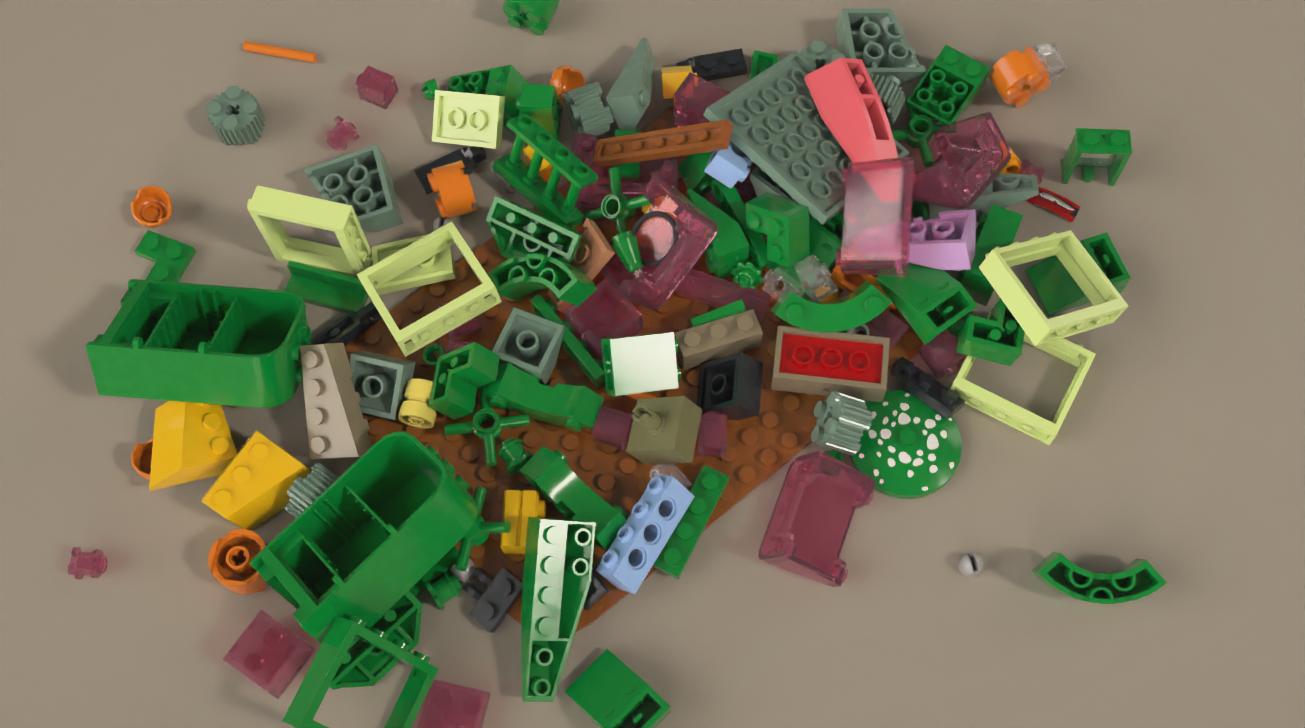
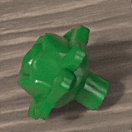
M740 261L737 267L731 270V273L734 275L733 282L740 285L743 290L748 288L755 290L757 285L763 282V278L760 276L762 271L756 268L750 261L746 262V264Z

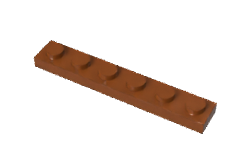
M726 119L598 139L592 163L597 167L725 150L729 146L733 124Z

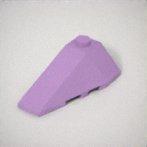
M975 209L944 211L938 213L939 217L923 221L922 217L913 218L914 222L903 226L891 223L862 230L856 246L857 251L940 270L961 271L971 269L975 255Z

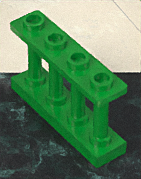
M526 113L509 119L507 126L516 133L512 151L510 154L495 160L493 169L546 216L572 228L581 224L585 215L575 207L577 198L582 188L597 181L598 175ZM525 142L535 150L530 167L520 159ZM543 158L553 166L548 182L538 175ZM562 174L572 182L566 198L557 191Z

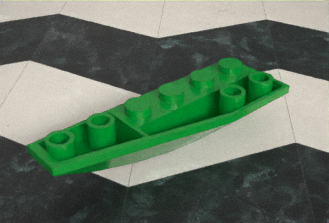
M528 517L521 611L522 698L524 702L554 701L591 584L596 522Z

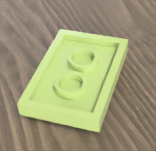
M435 90L432 142L501 149L505 96Z
M426 235L372 246L373 265ZM452 246L375 289L378 295L456 279Z

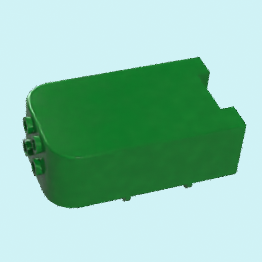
M130 279L127 283L129 289L120 301L121 309L105 333L98 334L94 341H89L85 346L99 395L272 408L290 400L296 393L299 384L303 383L300 346L311 345V329L308 325L305 301L302 296L295 292Z
M405 431L393 432L377 441L250 561V565L260 574L264 581L297 609L292 615L299 622L302 629L320 644H322L336 616L350 620L352 615L367 622L365 628L369 630L475 524L478 515V505L467 491L470 485L459 474L454 476L456 469L445 458L440 461V454L430 444L425 447L413 435ZM355 635L349 649L360 639L358 636Z

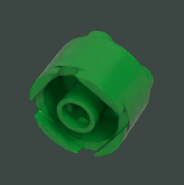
M505 0L503 11L508 17L507 22L515 28L524 26L530 28L536 35H543L550 25L560 0Z

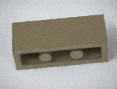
M754 309L675 333V338L678 342L677 354L683 370L735 353L761 347L763 336Z

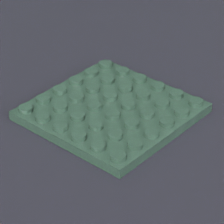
M794 51L707 107L703 116L710 122L728 119L733 124L730 137L732 143L800 205L808 206V212L823 225L870 186L818 112L804 80L807 74L817 69L801 54ZM894 139L900 163L909 152Z

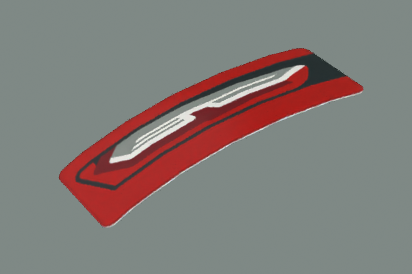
M1038 187L1039 195L1027 200L1060 215L1070 222L1074 221L1080 210V206L1041 187Z

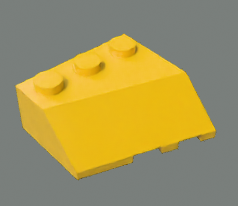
M168 401L155 409L149 491L221 475L237 454L221 405Z
M256 429L202 497L201 502L225 519L243 529L251 531L284 509L285 505L289 502V498H291L287 495V490L291 488V484L298 477L306 478L313 470Z

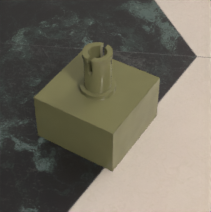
M685 396L637 399L636 407L632 411L634 412L632 414L633 423L626 452L644 464L692 463L702 409Z

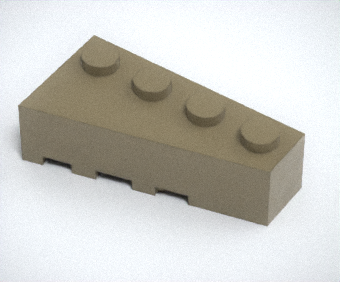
M344 343L300 346L310 459L361 457L374 443L371 444L367 432L370 428L367 419H363L359 403H361L359 392L354 390L351 380L354 376Z

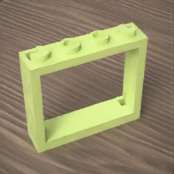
M257 185L252 199H248V211L277 261L286 263L293 261L358 278V273L372 265V251L351 205ZM281 220L334 231L342 248L289 237Z
M452 221L357 274L405 357L502 302L495 285ZM456 244L482 284L399 330L375 289Z
M1071 230L1061 233L1054 232L1049 236L1041 238L1037 236L1021 243L1017 241L1001 248L997 246L990 253H986L985 260L979 266V269L1035 346L1114 323L1128 307V304ZM1056 255L1094 306L1047 319L1010 267Z
M1024 333V342L1078 367L1052 422L965 380L976 359L975 357L967 356L950 389L964 399L965 404L1050 445L1056 437L1096 354L1083 348L1084 345L1074 344L1064 338L1035 346L1027 334Z

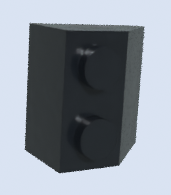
M739 352L700 364L696 405L702 409L701 417L742 420L758 416L760 411L763 363Z

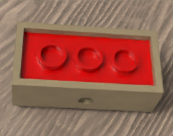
M778 326L771 390L828 396L831 392L837 391L861 400L882 402L887 389L890 338L841 332H815L802 328Z

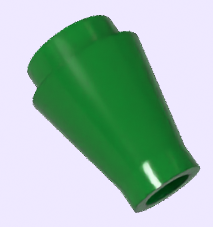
M631 231L614 236L611 239L613 243L611 247L626 267L628 273L642 269L643 264L641 262L637 237L633 236Z

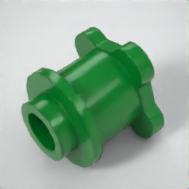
M509 438L499 446L500 450L497 455L505 460L510 476L518 473L533 457L531 452L526 453L522 447L523 441L521 439Z
M445 572V576L433 584L429 581L425 582L441 610L445 609L444 603L456 596L458 598L461 597L458 591L463 588L455 574L449 576Z

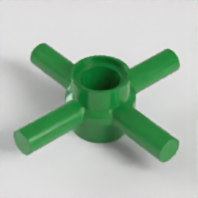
M906 104L910 122L907 124L906 129L893 130V138L895 140L906 139L909 146L919 149L923 165L929 167L934 164L928 142L932 139L933 135L958 131V123L956 121L951 127L943 123L933 124L929 117L920 115L917 109Z
M613 167L608 169L611 194L603 199L600 208L586 211L585 219L589 218L592 221L604 217L611 219L616 224L618 235L627 231L626 221L634 217L636 208L653 204L654 198L651 193L635 198L622 194L619 168Z
M484 386L478 387L480 410L475 413L473 421L445 425L446 436L475 433L484 442L486 466L497 465L495 440L501 435L502 429L530 425L529 414L500 417L498 413L492 410V406L489 403L490 399L481 395ZM487 421L494 422L493 426L488 429L481 428L482 424Z
M476 487L473 495L478 505V515L473 527L461 539L455 569L460 571H466L472 546L483 544L490 533H509L511 529L508 521L485 522L484 518L480 516L487 491L483 487Z

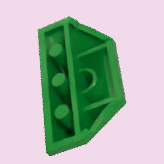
M498 196L494 197L486 218L487 225L491 228L501 255L507 259H518L527 256V254H543L568 264L573 260L582 237L572 227L533 209Z
M408 591L372 627L389 634L387 640L390 642L396 639L410 646L408 650L410 652L419 644L423 605ZM360 638L347 651L330 688L334 690L374 686L401 660Z

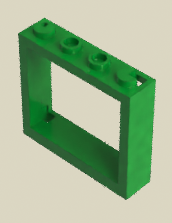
M353 615L350 620L336 616L282 721L296 728H328L314 721L313 718L355 635L413 667L384 728H411L439 669L428 663L430 657L414 651L413 654L408 652L410 646L396 639H393L392 642L388 641L389 634L372 627L371 631L365 628L366 621Z

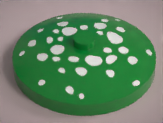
M907 390L885 392L882 402H866V410L873 413L871 416L872 425L869 431L864 430L863 436L860 437V442H858L861 444L859 452L849 455L856 472L864 482L884 495L899 499L925 497L942 488L953 476L962 453L961 434L953 416L946 419Z

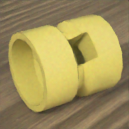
M425 379L408 380L404 393L407 401H403L398 415V419L402 423L422 429H429L434 426L437 415L436 410L429 407L432 381Z

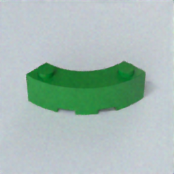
M527 254V256L518 259L510 258L487 274L499 295L515 301H520L523 297L534 291L551 289L558 299L579 306L597 290L592 280L582 271L543 254Z
M865 281L852 293L833 301L806 299L787 289L771 308V311L784 321L805 330L839 332L856 328L869 322L881 314L892 301L871 283Z
M510 363L499 364L496 381L484 385L481 395L490 399L489 403L496 408H507L522 415L529 414L530 418L564 426L575 432H580L581 429H593L604 398L584 385L574 386L557 383L553 387L547 384H540L539 377L531 375Z
M542 446L520 469V472L539 491L540 495H544L555 505L554 509L565 519L596 522L594 544L607 552L617 537L619 529L624 526L628 515L618 505L612 507L592 491L566 464L568 459L559 450L556 449L553 452Z
M1052 552L1031 570L1042 582L1052 589L1072 598L1098 604L1135 601L1150 595L1167 583L1147 560L1137 558L1117 570L1091 572L1073 564L1062 553Z

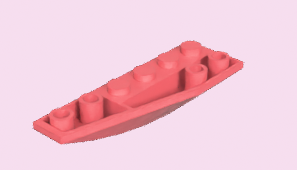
M839 58L807 74L804 80L822 120L880 202L903 203L906 198L895 141L881 99L862 59Z

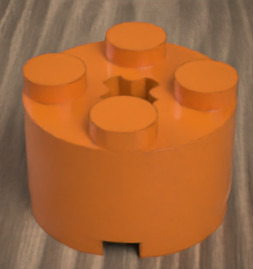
M1024 47L1026 51L1020 53L1017 49L1009 52L994 64V73H989V79L1004 103L1014 104L1017 108L1024 106L1028 103L1030 97L1038 92L1045 91L1051 85L1049 81L1050 74L1032 47Z
M462 160L431 169L432 173L427 174L431 189L434 193L437 192L439 198L435 199V203L441 218L451 219L477 211V207L474 204L476 200L468 174L465 175L463 169H461L465 167Z
M235 529L214 542L209 552L208 565L218 582L229 591L241 595L261 592L266 589L268 584L250 565V561L268 545L260 536L247 529Z

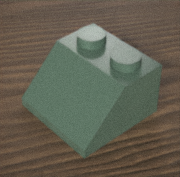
M514 307L492 352L500 356L499 364L510 363L531 375L539 377L540 384H546L557 363L565 327Z
M367 351L352 353L350 366L354 378L351 380L355 392H359L361 403H359L361 412L396 420L403 401L406 400L404 393L409 379H413L415 362Z

